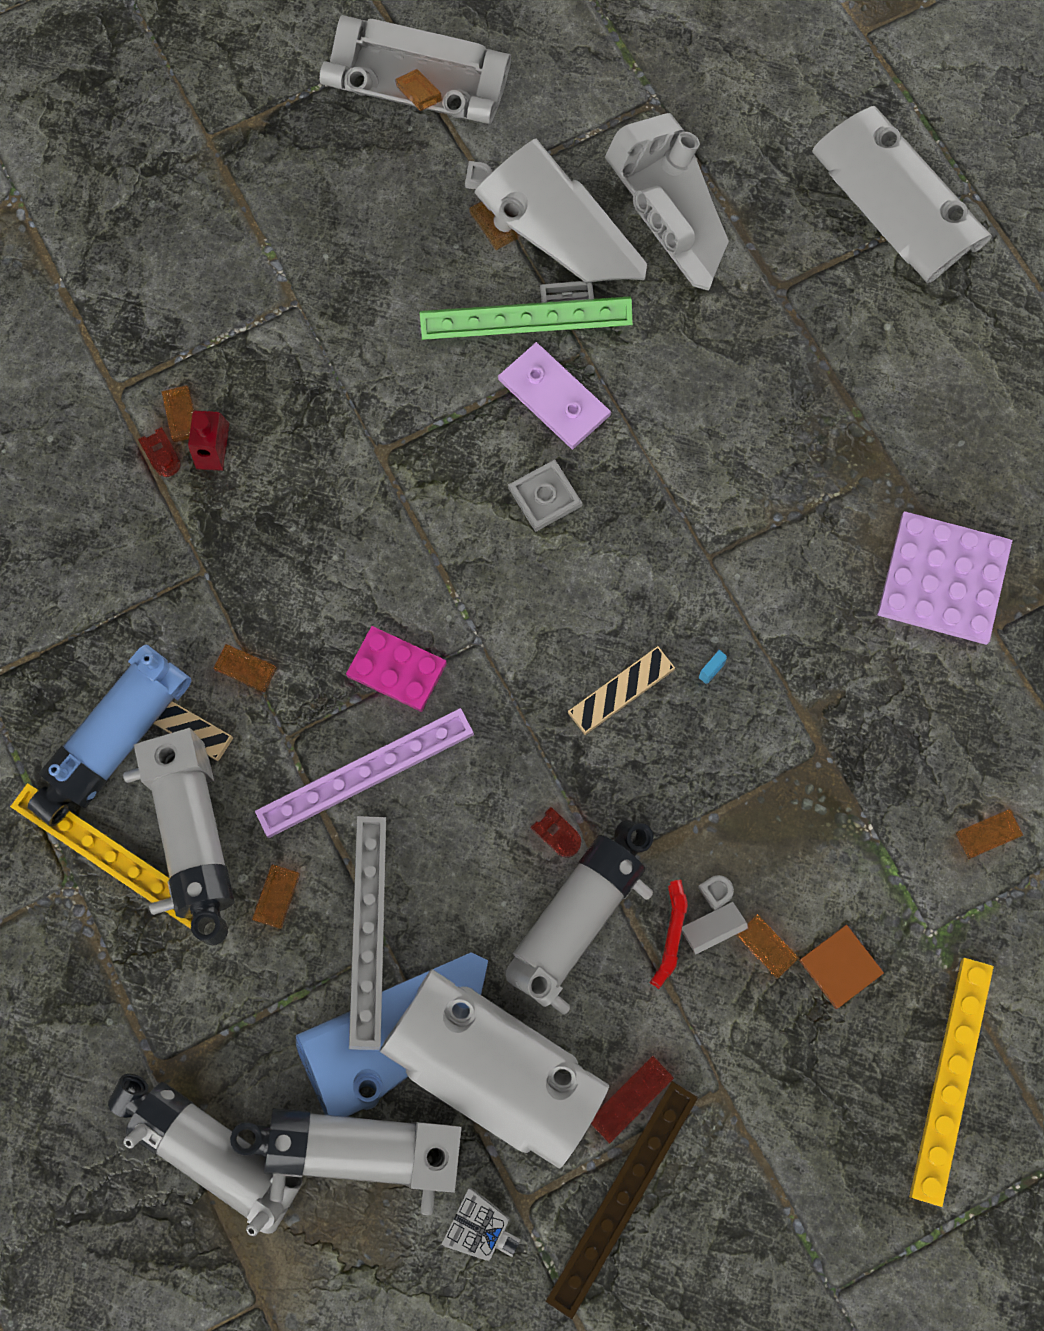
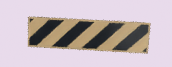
M657 646L570 709L568 714L583 734L586 735L673 672L675 667Z
M171 702L154 722V725L168 733L191 728L204 742L207 755L216 761L220 760L233 739L231 735L174 702Z

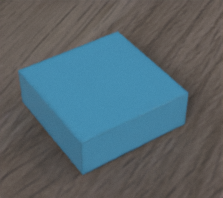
M719 650L701 670L699 679L705 684L709 683L725 665L727 656Z

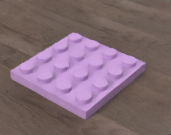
M904 511L901 516L877 615L987 645L990 642L1012 540Z

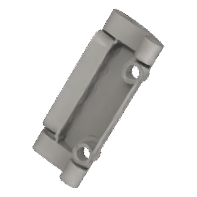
M341 15L337 25L330 62L324 61L320 70L321 85L355 92L358 95H368L448 114L454 118H465L491 124L505 89L511 64V54L486 49L485 46L475 42L376 19L365 21ZM358 76H364V83L360 87H355V79ZM456 98H460V108L451 110V102Z
M876 106L866 108L846 119L825 135L812 150V153L829 171L828 173L899 255L908 264H911L926 283H931L969 250L972 252L980 250L992 237L968 210L966 205L959 200ZM889 138H897L894 145L885 146ZM958 210L964 212L961 219L957 221L950 219L953 212Z
M433 969L424 978L415 998L394 1026L379 1051L404 1067L407 1076L413 1082L517 1150L524 1153L532 1151L559 1169L565 1164L586 1133L609 1088V1084L589 1071L583 1070L572 1054L499 1008L473 989L457 987L455 983ZM463 1002L469 1008H461L456 1003ZM565 1069L570 1073L562 1074L557 1070Z

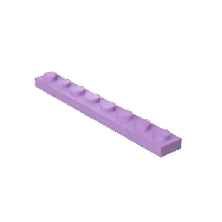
M460 708L256 810L255 813L266 836L270 838L473 736L474 733Z

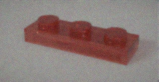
M651 1056L597 1111L591 1125L610 1144L674 1077L654 1056Z

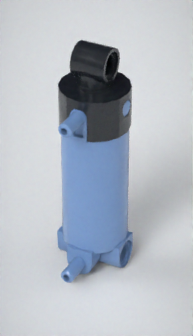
M143 645L128 661L131 664L68 741L57 750L39 772L49 782V786L38 790L30 799L27 808L48 826L53 827L65 818L70 809V801H74L81 807L86 808L108 782L107 779L131 752L134 744L140 741L175 698L178 701L191 684V678L172 663H168L166 658L149 645Z

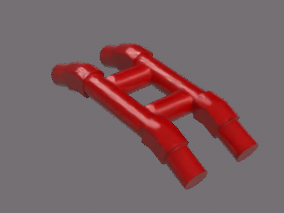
M682 880L671 881L668 886L672 907L662 963L649 982L657 989L662 987L667 977L669 978L677 966L678 947L684 916L688 908Z

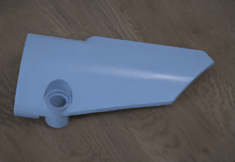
M469 953L433 970L455 983V986L469 987L481 995L488 960ZM429 971L382 992L381 1046L415 998L418 988ZM463 1002L456 1003L461 1008H469ZM350 1011L296 1035V1048L325 1115L347 1117L362 1109H371L377 1105L382 1096L408 1077L404 1067L379 1052L380 1050L349 1049ZM368 1086L374 1089L375 1095L365 1098L361 1096L359 1090L362 1087Z

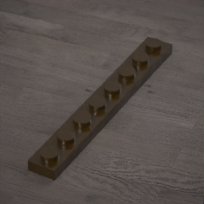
M673 1081L670 1082L545 1300L546 1303L570 1319H573L698 1099L696 1095Z

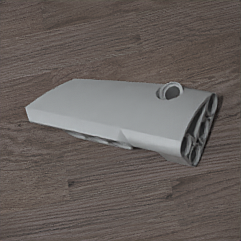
M671 113L622 127L612 140L605 156L606 161L632 194L636 211L692 286L709 290L729 240L695 156L700 145L698 138L690 132H685Z
M537 138L531 140L505 160L475 190V194L487 209L494 213L496 228L502 232L514 230L585 283L606 280L645 279L647 269L645 260L579 181H571Z

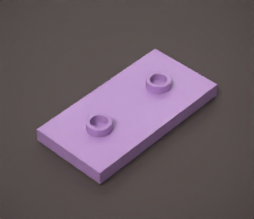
M537 342L498 375V380L572 450L611 415V411Z

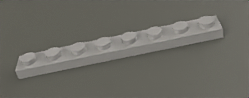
M357 816L349 1049L380 1050L386 817Z

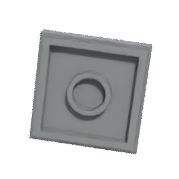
M555 459L508 484V489L535 532L582 507V501Z

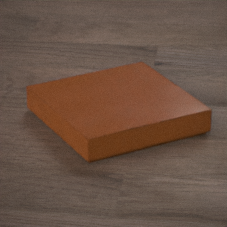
M848 925L842 927L799 960L835 1009H838L884 974Z

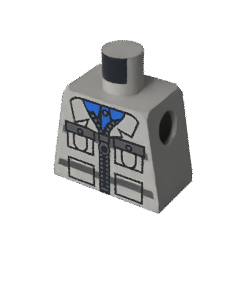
M470 1187L441 1245L490 1261L495 1248L513 1257L521 1239L504 1231L510 1217Z

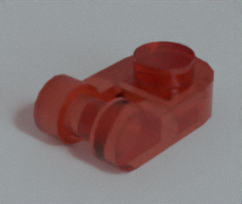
M162 427L156 429V433L148 437L144 435L138 438L151 465L159 475L169 477L178 472L181 464L180 459ZM162 443L163 448L154 452L152 447Z
M550 807L544 813L546 816L539 823L536 821L530 828L556 854L564 858L573 857L581 848V837L562 816ZM555 824L559 830L552 836L547 830Z

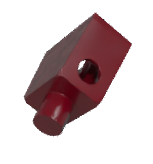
M193 411L188 447L196 469L223 471L229 422L220 412Z

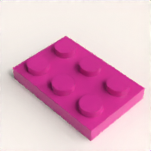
M371 626L346 675L348 678L422 712L447 662L436 655Z

